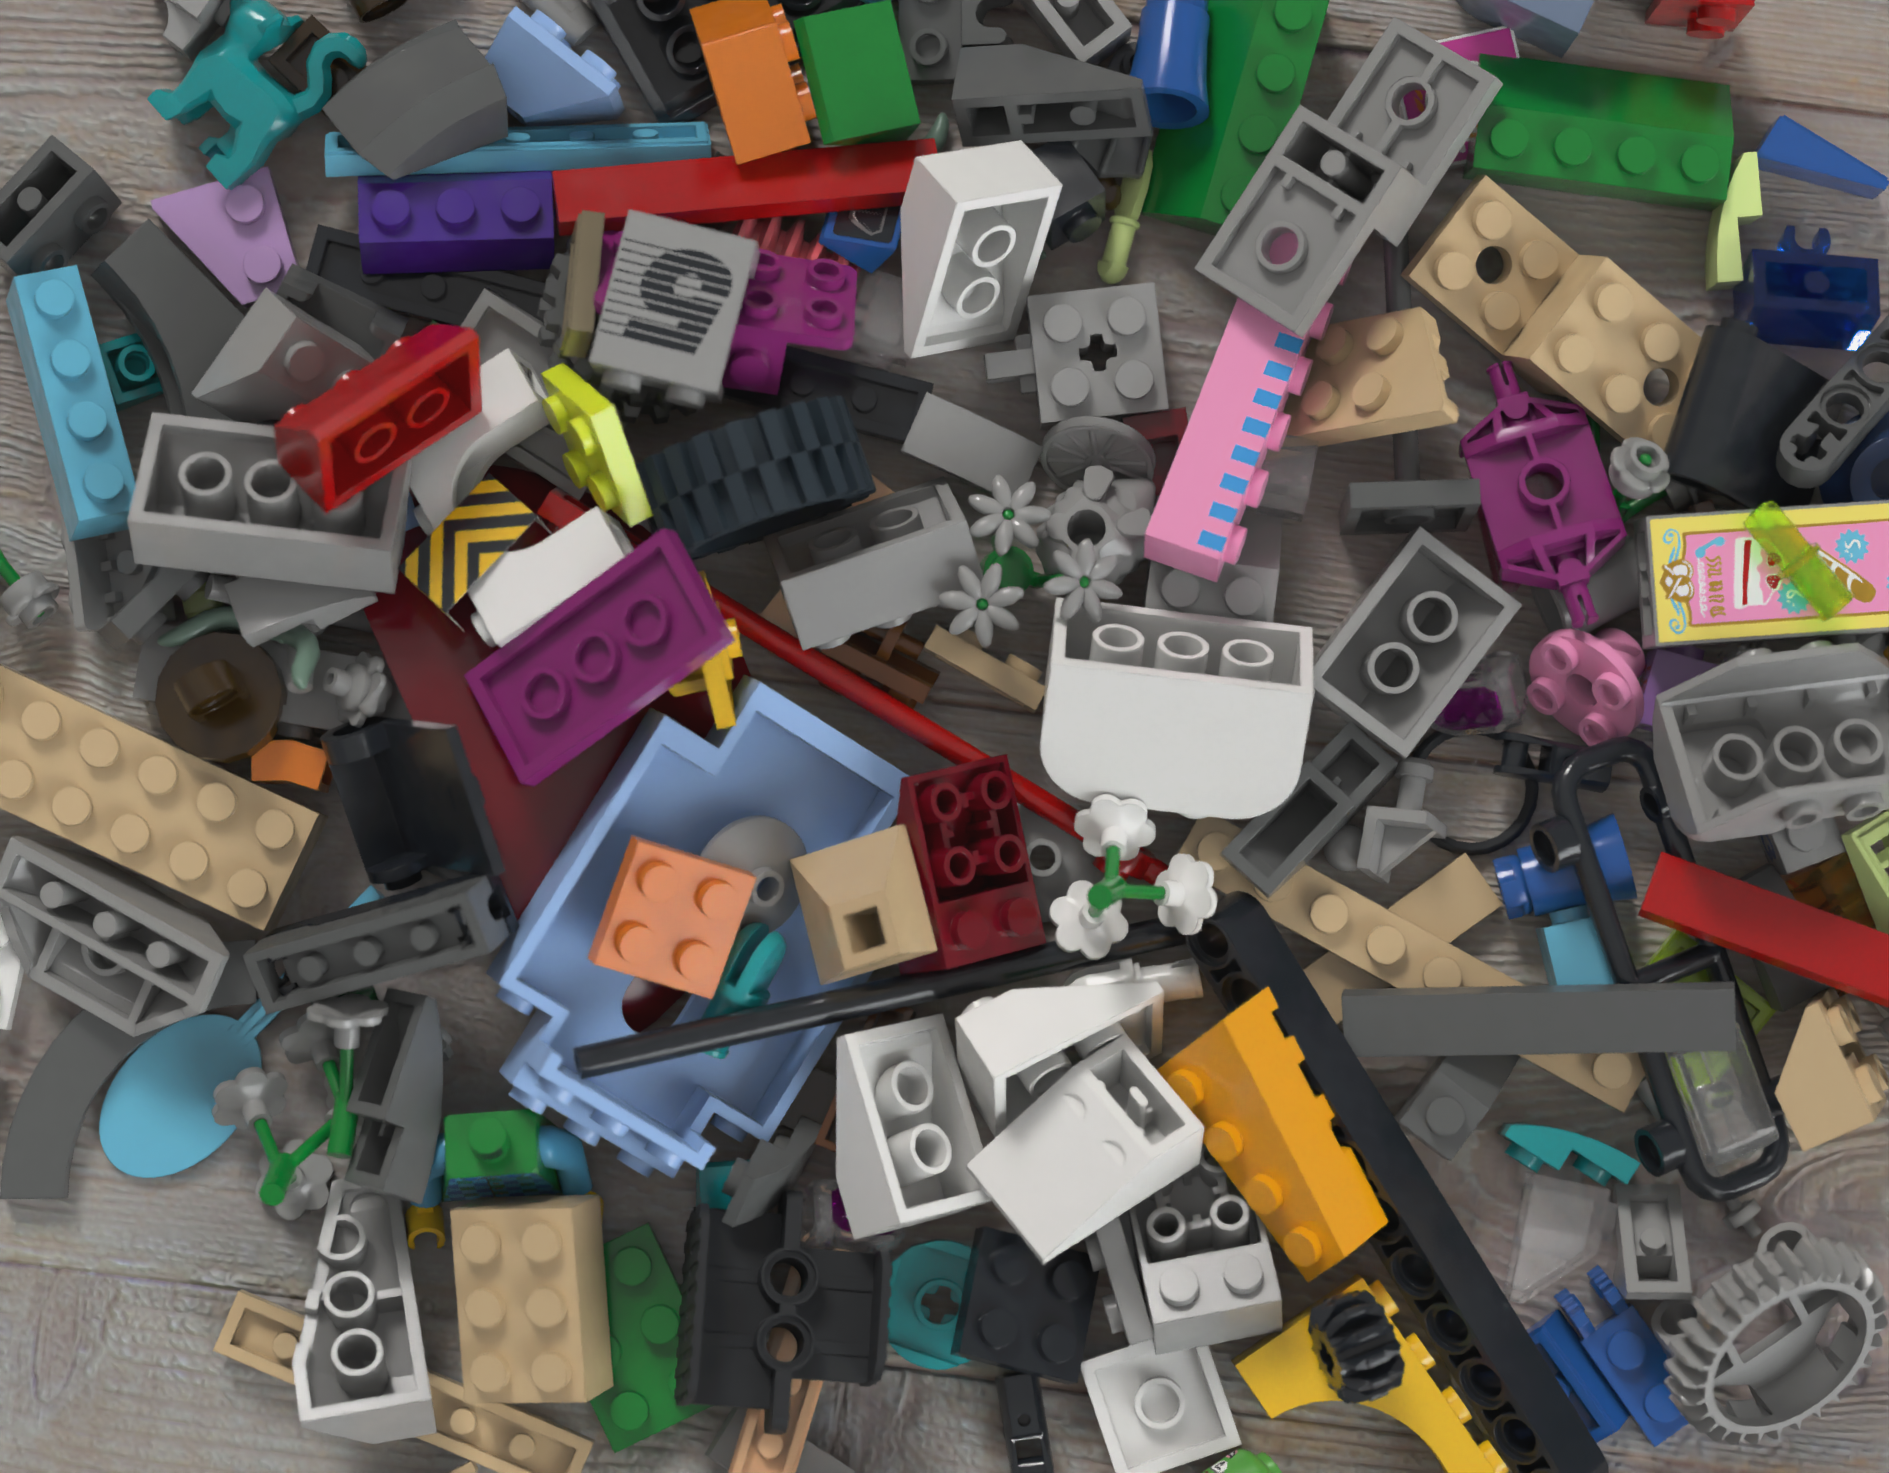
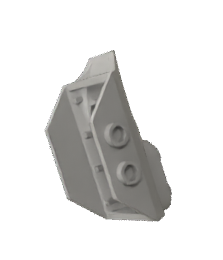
M1816 641L1806 644L1798 650L1772 653L1767 648L1753 649L1656 695L1652 718L1654 761L1671 817L1676 827L1687 837L1704 842L1772 834L1781 831L1785 827L1789 829L1804 828L1817 823L1822 818L1846 815L1848 820L1859 821L1871 818L1883 810H1889V661L1857 642L1832 645L1829 641Z

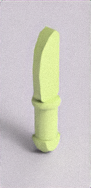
M1150 149L1141 178L1123 177L1120 187L1121 200L1117 208L1114 209L1115 215H1112L1109 219L1111 227L1102 260H1098L1097 271L1102 281L1110 285L1124 279L1129 269L1126 264L1135 232L1140 228V223L1137 220L1149 188L1153 168L1152 151Z

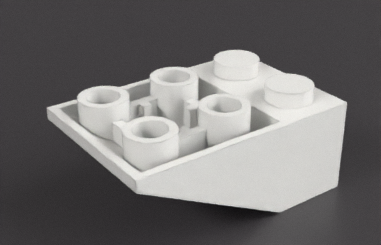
M1125 1033L1067 1071L966 1165V1170L1040 1262L1045 1264L1199 1165L1204 1126Z

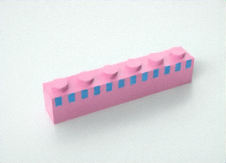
M1285 233L1273 241L1269 251L1272 264H1284L1294 257L1298 248L1296 234ZM1351 265L1349 266L1344 276L1338 283L1339 285H1344L1349 274ZM1237 298L1146 529L1144 558L1216 583L1225 562L1236 565L1248 531L1247 528L1239 526L1247 505L1257 509L1261 502L1270 473L1261 469L1268 449L1279 452L1283 445L1291 421V415L1283 413L1290 393L1301 396L1313 363L1312 359L1304 357L1311 338L1323 340L1331 320L1334 304L1325 303L1305 336L1301 338L1245 301Z

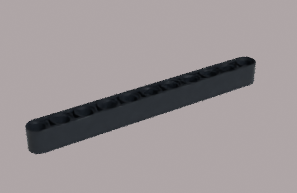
M1239 890L1230 892L1217 901V908L1214 914L1209 918L1203 919L1202 927L1198 933L1185 935L1186 945L1228 1015L1269 986L1279 1006L1271 1013L1284 1038L1294 1035L1305 1057L1298 1065L1313 1095L1324 1094L1335 1115L1331 1119V1130L1339 1146L1352 1149L1389 1221L1368 1240L1512 1473H1609L1608 1464L1602 1451L1267 911L1258 899L1251 894Z

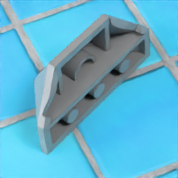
M20 836L10 838L0 862V914L7 936L28 978L132 1037L206 1011L230 956L206 917L102 859Z

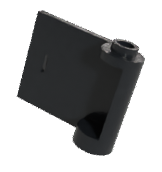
M1722 317L1719 326L1706 325L1664 449L1669 460L1667 473L1670 476V481L1696 490L1720 494L1746 509L1810 505L1815 487L1810 489L1798 488L1788 484L1780 477L1777 471L1776 456L1780 439L1785 430L1830 380L1757 338L1759 328L1748 322L1730 317ZM1843 403L1831 405L1826 409L1828 416L1835 422L1838 420ZM1817 435L1815 444L1809 451L1803 455L1796 453L1795 457L1803 462L1810 456L1817 458L1823 439Z
M367 717L360 728L354 727L348 722L327 731L320 737L371 884H384L387 891L403 889L419 882L422 879L421 871L431 866L497 876L506 871L484 808L485 798L477 777L472 773L457 725L386 717Z

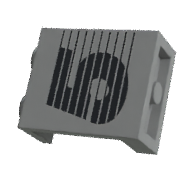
M629 209L589 359L593 371L603 374L601 383L630 393H639L641 384L666 390L665 399L667 401L694 409H703L705 400L721 404L724 394L721 382L748 279H754L760 257L757 241Z

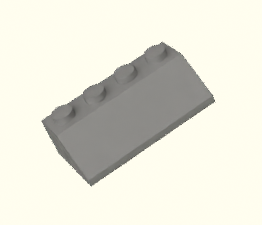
M152 412L128 516L135 564L395 594L399 573L398 568L405 541L412 458L325 514L278 464L274 426Z

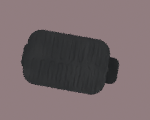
M785 1190L778 1206V1213L765 1212L760 1217L734 1227L722 1222L727 1209L709 1208L708 1204L699 1203L696 1207H693L687 1220L685 1231L687 1235L683 1252L685 1260L682 1266L683 1284H681L680 1294L682 1295V1302L679 1308V1316L681 1317L677 1336L679 1337V1345L676 1350V1358L678 1359L677 1368H675L676 1388L674 1389V1399H676L678 1406L698 1404L765 1409V1434L782 1435L787 1432L789 1423L792 1379L859 1383L863 1387H870L881 1380L884 1364L887 1361L886 1344L889 1338V1329L887 1327L888 1319H890L889 1298L891 1297L892 1288L890 1286L892 1266L889 1251L879 1250L876 1253L800 1248L803 1212L802 1191ZM787 1263L797 1269L801 1277V1288L797 1295L784 1296L773 1288L770 1281V1272L774 1264ZM780 1327L787 1329L795 1337L797 1352L792 1361H778L767 1351L766 1336L771 1328Z

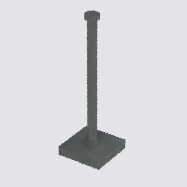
M1407 232L1398 247L1383 239L1386 313L1412 308L1411 284L1400 276L1410 263ZM1418 430L1392 434L1395 480L1349 483L1339 509L1340 535L1404 534L1419 526L1428 533L1467 532L1481 505L1480 479H1421Z

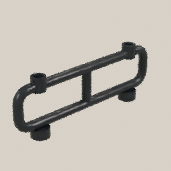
M1626 736L1611 738L1580 750L1562 762L1554 775L1551 789L1553 809L1556 816L1536 823L1530 828L1529 839L1531 849L1538 863L1547 872L1554 873L1573 865L1614 984L1674 983L1706 969L1710 982H1734L1736 1014V1051L1734 1053L1747 1088L1743 1093L1745 1109L1750 1118L1759 1124L1763 1135L1764 1149L1761 1156L1755 1162L1724 1176L1716 1177L1707 1172L1665 1052L1638 1053L1661 1120L1638 1129L1634 1135V1144L1639 1160L1651 1175L1661 1177L1678 1169L1687 1188L1699 1198L1716 1203L1734 1200L1765 1186L1779 1176L1787 1162L1790 1148L1788 1128L1783 1116L1785 1114L1775 1095L1781 1075L1770 1079L1726 948L1695 937L1697 945L1636 970L1578 802L1577 789L1581 780L1587 775L1617 763H1630L1639 774L1643 786L1639 794L1641 807L1647 818L1656 824L1665 853L1695 864L1697 863L1688 837L1676 827L1671 817L1655 765L1653 750L1643 741Z

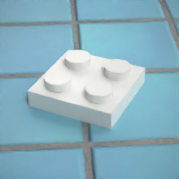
M1149 1339L1133 1345L1126 1344L1082 1359L1080 1369L1115 1473H1160L1242 1445L1208 1345L1156 1355L1153 1339Z

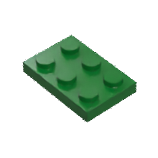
M650 1222L603 1244L614 1386L589 1401L614 1453L712 1407V1405L698 1404L678 1406L676 1399H674V1389L676 1388L675 1368H677L678 1359L676 1358V1350L679 1345V1337L677 1336L681 1317L679 1316V1308L682 1302V1295H680L681 1287Z

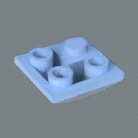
M515 6L507 16L485 56L490 64L494 63L507 97V112L525 127L561 126L618 119L624 112L625 107L618 91L621 85L614 79L617 73L605 61L588 49L581 57L572 51V46L564 39L567 33L541 11L536 10L530 17Z

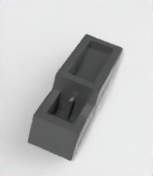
M1349 721L1311 762L1307 761L1301 767L1298 782L1289 797L1273 810L1254 817L1226 846L1220 856L1267 898L1271 897L1395 775L1398 762L1352 721Z
M387 988L383 1001L388 1003V1014L382 1017V1023L374 1026L346 1108L347 1112L363 1117L365 1120L344 1180L382 1195L422 1204L433 1166L441 1121L443 1051L437 999L430 996Z

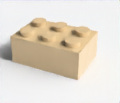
M600 1195L478 1197L450 1210L464 1403L588 1402L613 1387Z

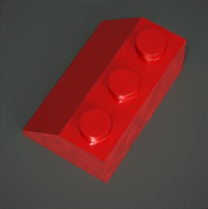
M430 324L412 337L405 336L398 339L389 347L384 355L361 370L347 372L335 383L333 388L308 404H299L293 407L283 416L279 423L274 425L278 464L325 514L329 513L482 412L479 336L471 327Z

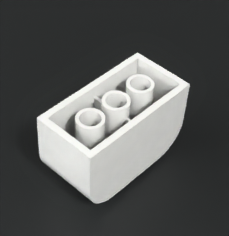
M1056 597L1045 678L1040 751L1047 773L1061 789L1076 798L1092 802L1095 797L1103 794L1113 795L1120 801L1133 798L1142 801L1149 810L1179 813L1184 817L1192 819L1206 817L1225 819L1252 818L1273 810L1289 797L1298 782L1301 772L1314 695L1312 627L1100 602L1102 618L1098 623L1090 621L1082 605L1071 619L1062 620L1060 610L1064 598Z

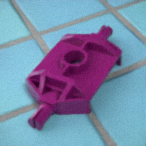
M1502 361L1501 370L1499 364L1495 363L1486 369V373L1489 376L1497 399L1496 408L1462 438L1458 454L1460 458H1465L1471 479H1480V506L1500 563V579L1539 588L1558 590L1559 593L1563 594L1572 621V627H1583L1584 619L1588 626L1599 620L1587 587L1590 577L1624 546L1627 537L1584 409L1577 404L1529 397L1527 391L1521 393L1512 361ZM1547 472L1558 478L1562 490L1554 498L1540 499L1528 491L1525 481L1534 473Z

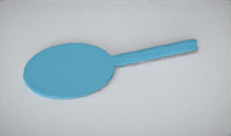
M370 885L348 908L382 899L385 896L373 885ZM259 998L257 1003L253 1004L238 1020L219 1014L194 1016L161 1030L144 1042L118 1071L102 1105L99 1134L103 1151L109 1161L126 1174L142 1178H156L188 1169L215 1152L229 1139L237 1127L235 1125L222 1126L215 1122L212 1115V1109L216 1104L213 1098L214 1089L224 1081L235 1080L236 1076L246 1068L259 1067L262 1069V1054L256 1037L283 1010L266 1014Z

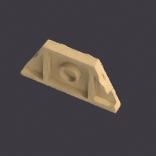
M1420 306L1329 324L1323 340L1320 341L1312 338L1304 357L1312 359L1313 363L1301 396L1290 393L1283 413L1291 415V421L1283 445L1279 452L1268 449L1266 456L1457 423L1459 417L1457 405L1447 398L1443 382L1450 375L1446 359L1439 353L1441 339L1436 319Z

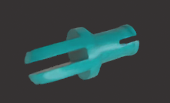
M752 922L741 930L733 942L714 997L710 1000L701 1019L767 1004L771 997L767 989L786 952L785 938L779 932L774 931L769 934V926L761 922ZM730 1046L703 1053L714 1058L725 1059L729 1053Z

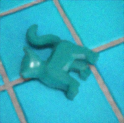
M230 0V15L224 34L199 52L189 72L174 91L170 89H156L147 100L165 120L169 121L177 118L183 125H188L200 119L213 107L216 108L220 115L230 124L229 130L221 138L209 136L198 148L204 155L211 158L206 168L226 190H233L264 166L278 141L291 137L304 120L322 110L332 95L330 66L335 58H343L358 69L365 67L368 61L366 49L357 38L345 32L328 33L316 41L306 60L308 87L305 91L294 95L274 79L258 60L264 53L283 44L305 21L299 15L287 17L266 0Z

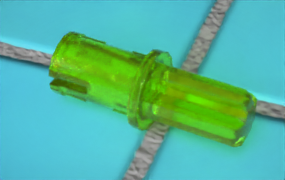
M1769 500L1758 506L1747 516L1744 521V527L1780 569L1776 576L1780 580L1788 578L1804 599L1819 614L1818 617L1823 622L1837 614L1855 597V594L1846 588L1835 572L1819 555L1820 544L1818 542L1810 544L1775 502Z

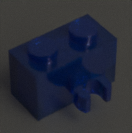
M1787 225L1777 244V251L1751 250L1742 267L1743 281L1733 287V307L1735 319L1748 322L1759 328L1757 338L1768 344L1856 351L1868 338L1881 316L1878 259L1826 255L1831 246V237L1827 228H1819L1812 240V249H1804L1797 244L1795 240V226Z

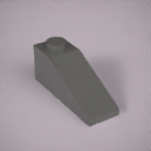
M1025 44L960 48L951 101L963 147L987 146L1022 140L1023 143L1151 136L1152 123L1143 79Z

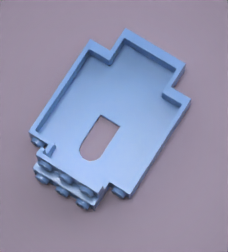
M745 674L733 692L736 725L717 729L716 722H714L705 739L657 710L649 708L519 918V927L508 936L486 971L501 986L496 994V997L527 1016L531 1014L535 1006L537 1007L533 1017L499 1070L514 1085L508 1095L540 1115L543 1114L547 1106L568 1117L563 1127L593 1146H596L602 1137L620 1147L621 1150L616 1158L648 1178L653 1170L657 1169L673 1179L684 1161L703 1170L716 1149L701 1136L713 1113L715 1115L710 1123L739 1142L743 1143L748 1133L768 1142L842 1021L730 1046L729 1053L725 1059L714 1058L702 1052L581 1080L575 1064L574 1047L639 1033L633 1031L627 1025L622 1014L623 996L635 976L595 965L587 958L631 835L700 856L708 842L722 828L738 819L761 815L773 817L790 826L799 835L807 854L890 828L897 817L901 778L909 776L760 681ZM765 878L759 883L757 891L763 885ZM799 903L787 921L774 930L785 938L786 952L767 989L771 995L767 1004L866 983L873 971L827 985H820ZM692 994L671 1026L700 1020L711 999Z

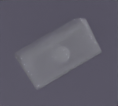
M1737 1022L1736 1051L1665 1052L1708 1168L1717 1167L1768 1146L1779 1139L1778 1130Z

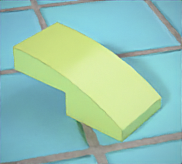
M1757 152L1743 153L1732 162L1727 199L1712 211L1705 255L1706 291L1732 289L1743 281L1738 226L1750 225L1763 215Z

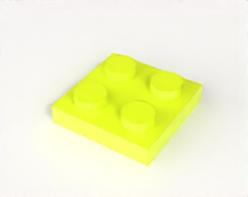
M564 362L542 372L541 376L549 397L542 400V406L555 432L564 436L569 451L562 454V460L575 486L578 489L586 486L603 511L606 512L611 509L630 527L653 516L614 405Z

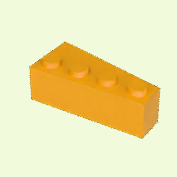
M1267 986L1159 1067L1157 1071L1204 1126L1202 1142L1209 1153L1216 1159L1305 1280L1310 1282L1347 1257L1389 1221L1352 1149L1339 1146L1331 1130V1119L1335 1115L1324 1094L1313 1095L1298 1065L1305 1057L1294 1035L1284 1038L1271 1013L1279 1006L1269 986Z

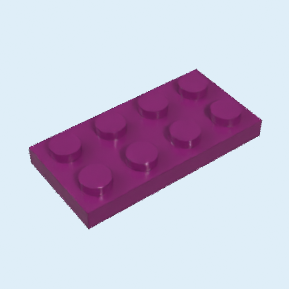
M663 528L464 676L519 781L524 785L535 786L736 640L677 533Z

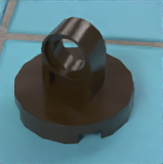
M213 632L189 640L169 657L158 677L155 705L161 727L176 746L200 759L231 763L253 756L273 740L279 729L276 725L282 716L283 704L286 705L288 692L281 668L264 648L259 645L253 648L239 634Z

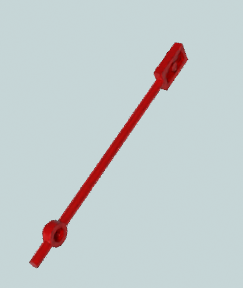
M556 487L549 492L537 514L549 521L546 527L554 534L593 508ZM622 527L634 549L645 542L644 539ZM709 584L714 602H719L724 620L735 618L738 632L955 765L991 757L813 647L802 650L798 638ZM1010 769L1017 803L1083 843V837L1074 829V819L1080 811ZM1140 847L1135 858L1120 861L1119 876L1125 882L1129 876L1154 885L1157 876L1162 871L1168 870L1169 865L1156 858L1147 848ZM1103 856L1096 857L1092 864L1105 874L1106 858Z

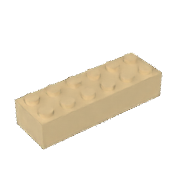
M0 663L1 809L262 931L271 932L277 928L329 816L209 760L200 759L175 744Z

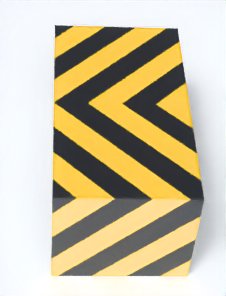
M488 473L398 569L417 589L461 628L447 612L533 521L536 520L551 535L553 534L530 509Z

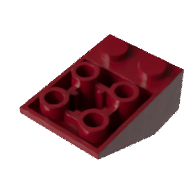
M1007 754L901 778L896 826L906 824L938 951L899 962L900 975L946 970L1046 943Z

